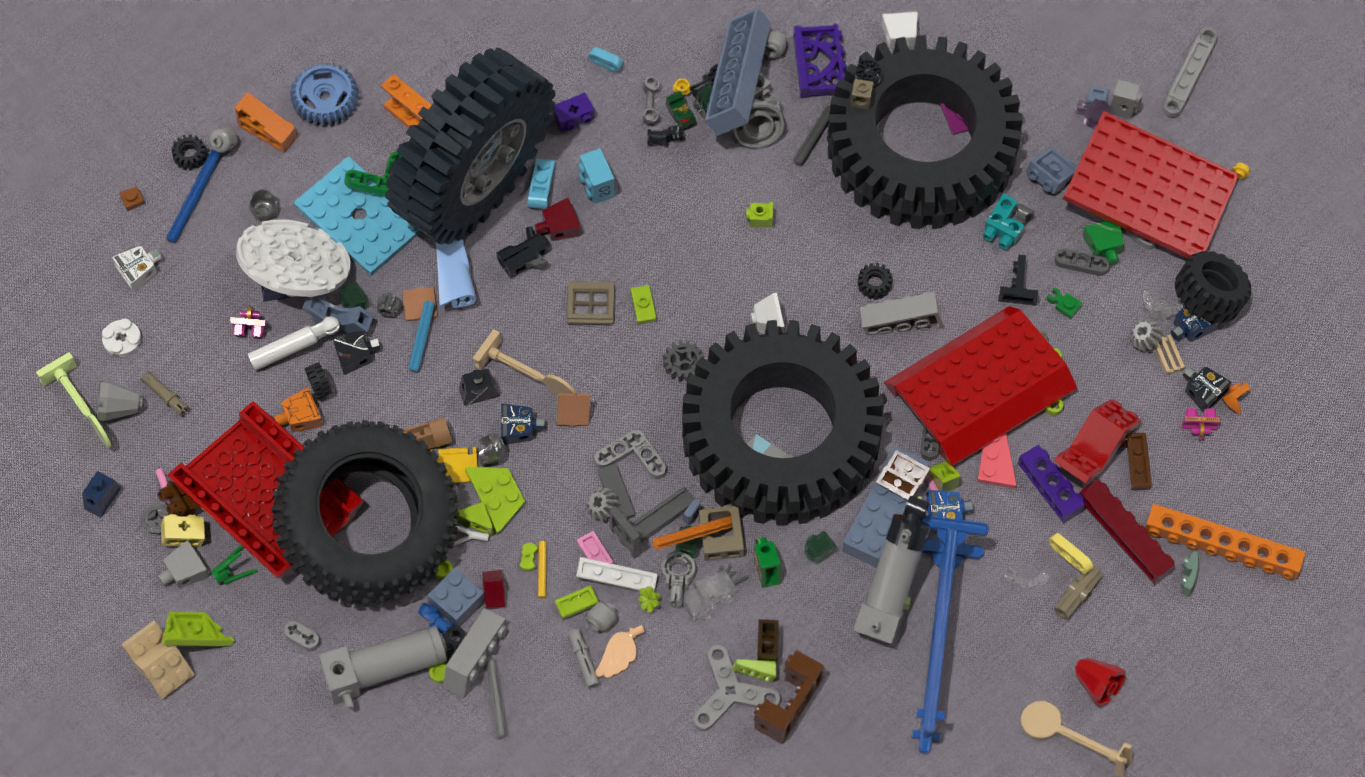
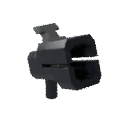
M532 226L525 228L527 239L517 246L509 245L496 252L497 261L509 278L531 267H537L540 270L548 267V260H542V255L548 253L549 241L539 233L534 235Z

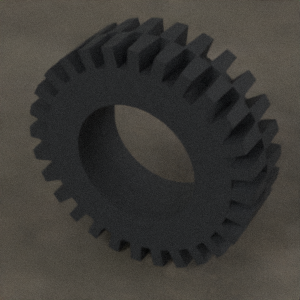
M917 35L913 50H909L905 36L896 38L893 53H891L885 42L878 44L874 58L866 51L859 56L858 62L859 64L864 60H873L882 69L881 82L872 90L869 109L851 107L856 66L853 64L849 65L845 71L844 80L839 79L835 88V96H832L827 153L828 159L832 160V172L835 178L841 176L842 190L845 194L854 190V203L861 208L871 200V215L878 219L886 208L890 209V224L899 226L903 213L910 214L911 229H920L923 217L930 216L932 229L942 228L945 214L949 215L953 226L960 224L963 221L966 210L974 218L981 214L983 202L990 207L996 201L998 190L1004 192L1008 185L1009 177L1013 175L1022 133V113H1018L1020 105L1018 95H1011L1012 82L1008 77L1000 80L1001 68L995 62L985 69L986 55L978 50L968 61V44L959 41L952 54L947 52V38L938 36L935 50L927 49L926 35ZM930 103L940 106V103H942L955 114L958 113L963 119V123L969 129L968 132L971 140L960 152L947 159L933 162L916 161L903 157L893 151L880 136L877 125L886 114L902 105Z
M768 320L765 334L759 335L755 323L746 325L743 340H740L736 332L732 331L725 337L724 349L717 342L709 347L708 361L700 357L695 366V376L690 375L687 381L686 394L683 395L682 438L685 458L689 457V469L693 477L699 474L700 487L705 493L714 488L715 502L723 507L731 500L733 506L739 509V517L741 518L747 508L753 510L754 522L764 524L766 513L776 514V526H786L789 514L794 513L797 515L799 524L809 522L811 510H816L820 519L829 516L832 502L841 509L848 504L850 491L857 495L862 490L864 478H870L875 460L878 459L884 417H882L883 397H879L878 380L876 377L870 379V365L866 359L857 363V349L851 344L840 351V336L831 332L825 342L821 341L820 326L811 324L807 336L799 333V321L789 320L787 333H778L777 320ZM778 387L796 389L810 395L822 405L831 420L833 428L822 444L804 455L791 458L771 457L755 451L739 437L732 423V417L737 408L751 395L765 389Z

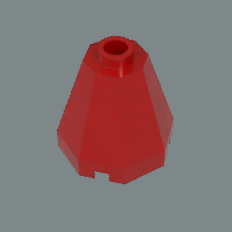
M1091 658L1080 659L1075 665L1076 677L1091 699L1099 706L1109 704L1112 701L1109 697L1112 694L1116 696L1126 680L1125 670L1116 665Z

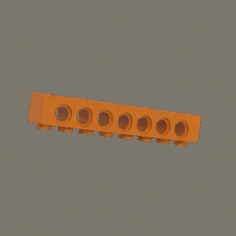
M1156 504L1152 505L1145 527L1148 534L1153 537L1166 538L1169 542L1185 544L1191 549L1204 550L1207 554L1219 555L1229 561H1238L1248 567H1257L1267 573H1276L1286 579H1297L1305 556V551ZM1163 523H1168L1171 525V527L1167 528L1163 525ZM1182 529H1187L1190 531V533L1186 534L1182 531ZM1201 535H1206L1209 537V539L1205 540L1201 537ZM1220 541H1225L1228 543V545L1224 546L1220 543ZM1239 547H1244L1247 549V551L1243 552L1239 549ZM1258 553L1265 554L1266 558L1260 557ZM1277 559L1284 560L1285 564L1279 563Z

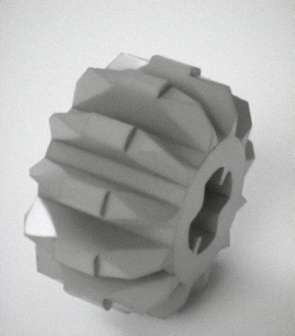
M1149 318L1145 321L1140 319L1139 324L1134 323L1135 329L1130 330L1132 335L1129 338L1133 345L1144 352L1147 349L1152 351L1153 346H1158L1157 342L1163 340L1161 336L1163 332L1159 324Z
M598 487L597 491L591 490L592 496H586L589 502L585 505L589 508L587 510L588 514L592 515L594 519L606 521L607 517L610 518L609 511L620 503L616 500L617 495L611 489Z

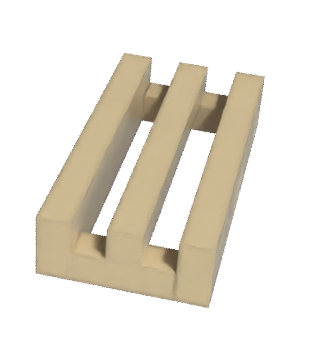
M1171 334L1165 338L1163 336V340L1157 342L1158 346L1154 345L1153 347L1165 374L1169 375L1183 371L1185 366ZM1166 342H1168V344H1169V347H1170V349H1171V351H1172V353H1173V356H1174V358H1175V360H1176V363H1177L1178 367H1177L1176 364H1175V361H1174V359H1173V357H1172V355H1171V352H1170V350H1169L1168 345H1167ZM1159 344H1162L1172 369H1169Z

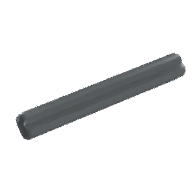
M830 105L824 108L795 155V164L803 165L829 123Z

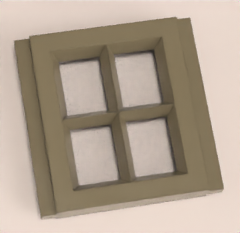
M569 282L567 324L613 325L614 282Z

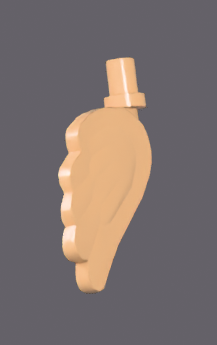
M642 625L636 628L631 627L628 629V632H618L612 636L595 671L597 678L605 676V678L610 679L613 675H618L621 671L627 670L629 662L635 661L636 646L633 639L637 635L645 633Z

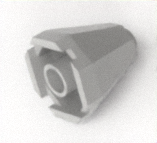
M100 379L97 420L107 421L135 414L138 408H142V397H139V392L113 381Z

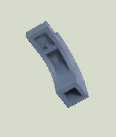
M319 295L306 297L302 310L313 316L311 320L316 323H321L323 319L330 316L337 318L340 323L339 332L342 333L360 331L366 333L373 319V315L360 306L354 308L338 307L327 302Z

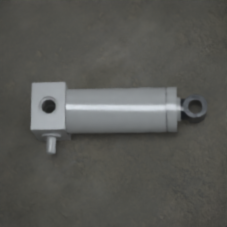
M436 625L428 627V629L418 630L349 653L345 646L320 654L322 670L333 704L344 702L346 709H352L354 707L352 699L361 696L360 689L413 673L438 663L447 662L445 652L448 650L455 652L465 638L464 630L459 626H451L445 633L441 634L438 632ZM454 636L460 637L458 641L450 640Z

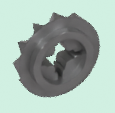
M154 504L143 512L141 522L144 529L150 534L156 533L159 535L161 533L162 520L159 521L158 525L152 520L156 519L157 513L160 519L168 516L167 506Z

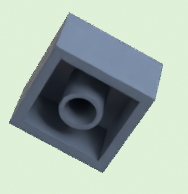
M456 568L427 595L429 604L435 607L449 622H454L455 626L459 627L485 602L484 592Z

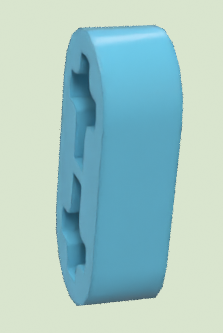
M597 47L592 48L588 55L590 61L613 72H618L623 65L621 58Z

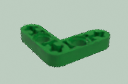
M397 152L390 154L384 177L357 170H349L345 173L344 184L351 189L386 197L385 193L389 190L387 189L386 182L387 178L390 177L388 173L392 172L390 170L391 164L402 156ZM372 181V182H374L376 185H375V186H369V185H367L366 182Z

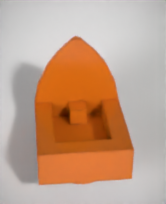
M1247 382L1241 385L1239 383L1232 385L1228 388L1230 392L1222 397L1226 405L1238 414L1241 413V408L1236 398L1251 389Z

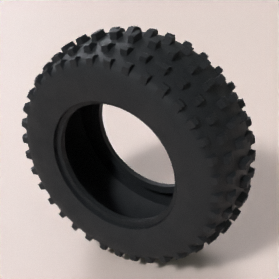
M362 420V424L355 422L353 425V421H349L347 424L340 425V428L338 425H334L331 429L327 430L326 434L321 430L318 432L317 437L314 438V441L307 439L304 442L305 447L302 451L296 449L293 452L295 458L292 462L286 461L283 467L286 470L277 479V482L280 484H278L277 490L273 492V497L275 498L273 504L276 506L271 508V513H274L273 520H277L272 523L275 535L280 536L277 537L276 543L280 550H285L282 555L286 562L293 563L291 568L297 576L302 574L304 576L302 580L308 586L314 584V588L318 593L323 595L325 591L328 592L327 596H330L333 600L337 601L341 597V600L346 601L348 604H353L354 600H356V603L369 605L370 601L375 603L377 600L378 604H383L385 600H389L391 597L394 601L398 600L405 591L410 595L414 592V587L417 584L424 586L427 584L426 578L430 574L435 576L439 570L436 567L441 562L445 563L448 558L446 555L454 545L451 541L454 539V534H457L458 527L455 526H457L458 520L456 519L459 517V512H456L458 511V505H455L458 502L456 490H451L454 486L451 475H445L448 472L443 462L438 463L437 459L439 457L434 450L429 452L427 450L429 446L425 444V441L421 439L418 442L416 440L417 437L412 432L408 431L405 434L403 433L404 429L398 428L396 425L389 428L390 424L378 421L377 425H375V422ZM368 472L384 477L401 491L408 503L411 515L409 536L397 547L382 553L364 554L347 549L328 533L322 522L319 509L321 491L331 481L348 473Z

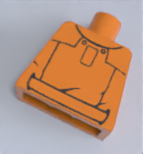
M305 388L282 401L283 413L273 416L274 420L281 426L288 423L292 432L323 426L309 388Z

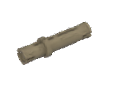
M151 372L144 373L149 380L143 375L141 381L165 401V405L172 407L180 416L185 415L180 408L188 412L189 406L184 404L175 392L172 393Z

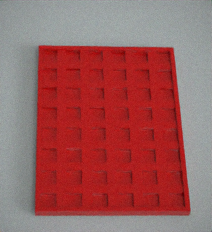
M1103 111L1064 194L1063 200L1189 258L1194 253L1207 250L1239 174Z

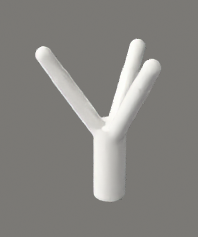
M457 522L455 527H458V531L468 534V536L453 542V546L470 539L488 541V533L471 531Z

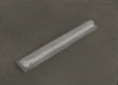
M496 659L488 660L486 666L489 675L488 682H490L489 689H491L490 696H492L491 703H493L492 710H494L496 738L500 739L507 736L497 670L498 666Z

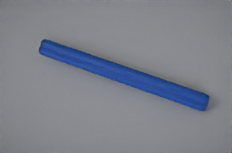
M211 150L166 236L169 242L175 243L180 236L222 153Z

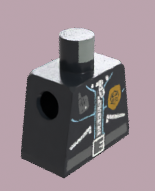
M1189 367L1182 375L1189 381L1185 392L1203 413L1205 409H1211L1229 391L1228 388H1230L1232 383L1208 367H1204L1199 373Z

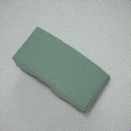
M1193 551L1191 557L1187 555L1182 564L1185 567L1183 571L1185 577L1181 583V586H1183L1181 594L1187 597L1192 590L1198 571V553L1196 551Z

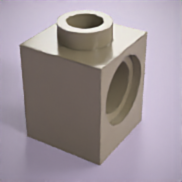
M859 79L854 80L851 107L869 109L873 82Z

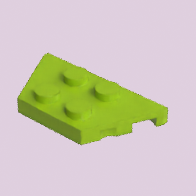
M466 467L465 472L480 502L484 503L492 526L498 535L502 532L505 525L513 519L515 513L524 506L525 500L508 468Z
M169 611L166 617L162 644L232 646L234 638L231 636L227 638L222 634V627L215 623L205 612Z

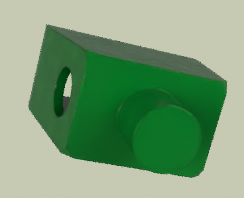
M1110 221L1085 226L1082 236L1093 255L1107 258L1109 265L1118 263L1119 257L1117 254L1122 253L1124 246L1121 227Z

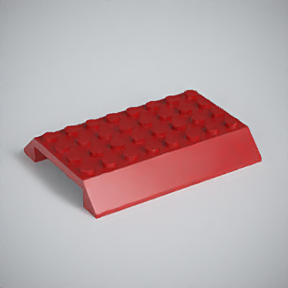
M1011 306L1004 308L884 382L893 396L897 397L900 395L940 445V454L952 467L1077 390V385L1065 361L1020 309Z
M252 401L239 412V421L188 465L185 466L181 462L167 474V477L269 572L279 579L294 572L291 569L293 563H287L282 555L285 550H280L276 543L277 537L280 536L275 535L272 523L277 521L273 520L274 513H271L272 506H276L273 504L275 499L273 492L277 490L278 484H280L277 482L279 475L282 476L286 470L283 468L286 461L292 462L295 458L293 452L296 449L302 451L304 446L257 403ZM339 478L331 481L321 491L319 499L322 522L332 537L350 523L363 503V500Z

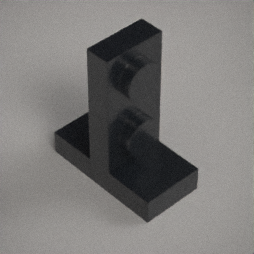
M1018 255L1017 261L1013 262L1012 272L1016 273V277L1012 278L1011 287L1000 286L998 302L1036 306L1038 290L1023 289L1026 255Z

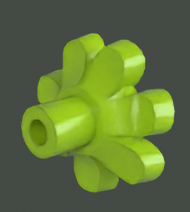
M647 586L646 589L640 588L641 596L638 599L639 602H643L641 609H647L648 613H650L659 606L658 601L661 599L659 593L653 592V587Z

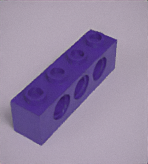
M1038 444L1019 456L1018 465L1063 524L1083 512L1084 499L1080 494H1076L1072 483L1063 477L1059 466L1053 464L1045 449H1042ZM1037 466H1043L1045 470H1039ZM1054 481L1057 485H1051L1048 482ZM1060 496H1066L1068 500H1062Z

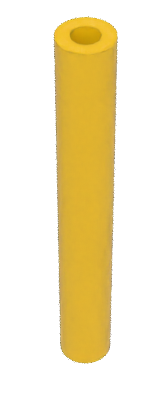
M539 541V599L546 598V541Z

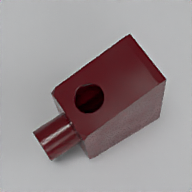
M565 198L542 211L543 221L534 224L536 233L548 232L551 241L581 236V226L569 198Z

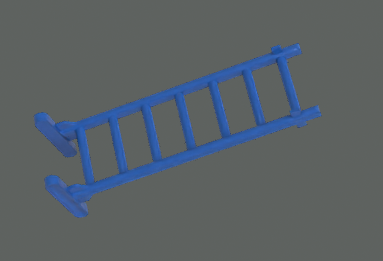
M925 515L923 522L929 524L931 530L937 531V538L940 541L927 539L922 553L933 554L932 561L940 568L924 708H917L916 717L922 718L921 731L913 730L912 738L920 739L919 752L921 754L930 753L932 741L940 742L941 733H934L936 720H945V712L937 710L954 568L961 565L962 558L980 560L983 557L984 550L982 547L962 544L966 541L967 535L985 537L989 532V526L983 522Z

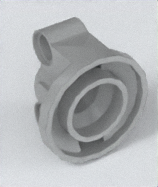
M768 97L764 101L753 99L748 123L733 129L735 138L742 145L749 148H762L772 144L780 137L784 128V120L780 110V99L777 97Z

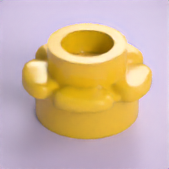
M678 79L673 85V91H681L683 96L688 95L691 85L686 79Z
M1239 162L1232 167V171L1239 174L1238 179H1244L1250 175V167L1244 163Z

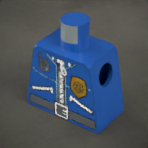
M928 490L926 492V501L929 502L927 511L930 516L963 520V513L973 512L972 501H961L959 492Z

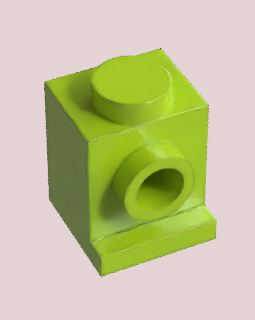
M773 202L769 204L751 203L750 208H747L746 219H750V227L772 228Z

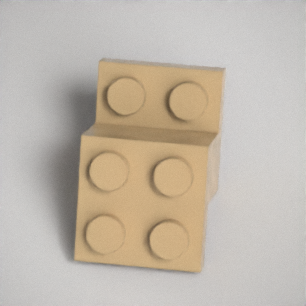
M153 620L121 645L140 674L151 683L159 697L163 699L195 674L175 645L162 644L164 633Z

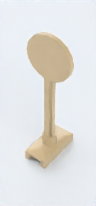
M494 329L472 358L477 362L475 368L479 370L484 368L490 358L495 361L498 360L537 381L543 382L556 396H558V393L572 394L576 392L570 384L560 377L551 374L543 376L540 372L503 354L498 349L502 343L500 332Z
M1033 702L1023 710L1021 716L1022 728L1032 738L1047 739L1058 733L1114 762L1116 776L1118 777L1125 776L1124 764L1131 766L1133 763L1131 745L1124 742L1120 751L1111 750L1062 726L1060 712L1057 707L1049 702Z

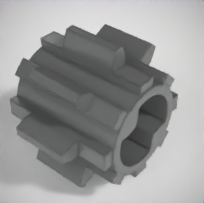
M389 292L379 296L377 301L378 313L387 317L394 316L395 313L398 314L400 309L399 297Z

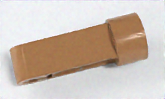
M444 417L406 428L403 431L405 434L408 431L412 432L417 437L416 440L418 442L421 439L425 441V444L429 446L427 449L452 443Z

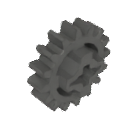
M679 340V345L673 342L672 349L667 347L666 353H663V367H666L665 372H671V378L678 376V381L682 377H684L685 381H688L690 375L695 376V366L700 357L704 358L702 349H696V343L692 346L689 345L688 340L686 344Z

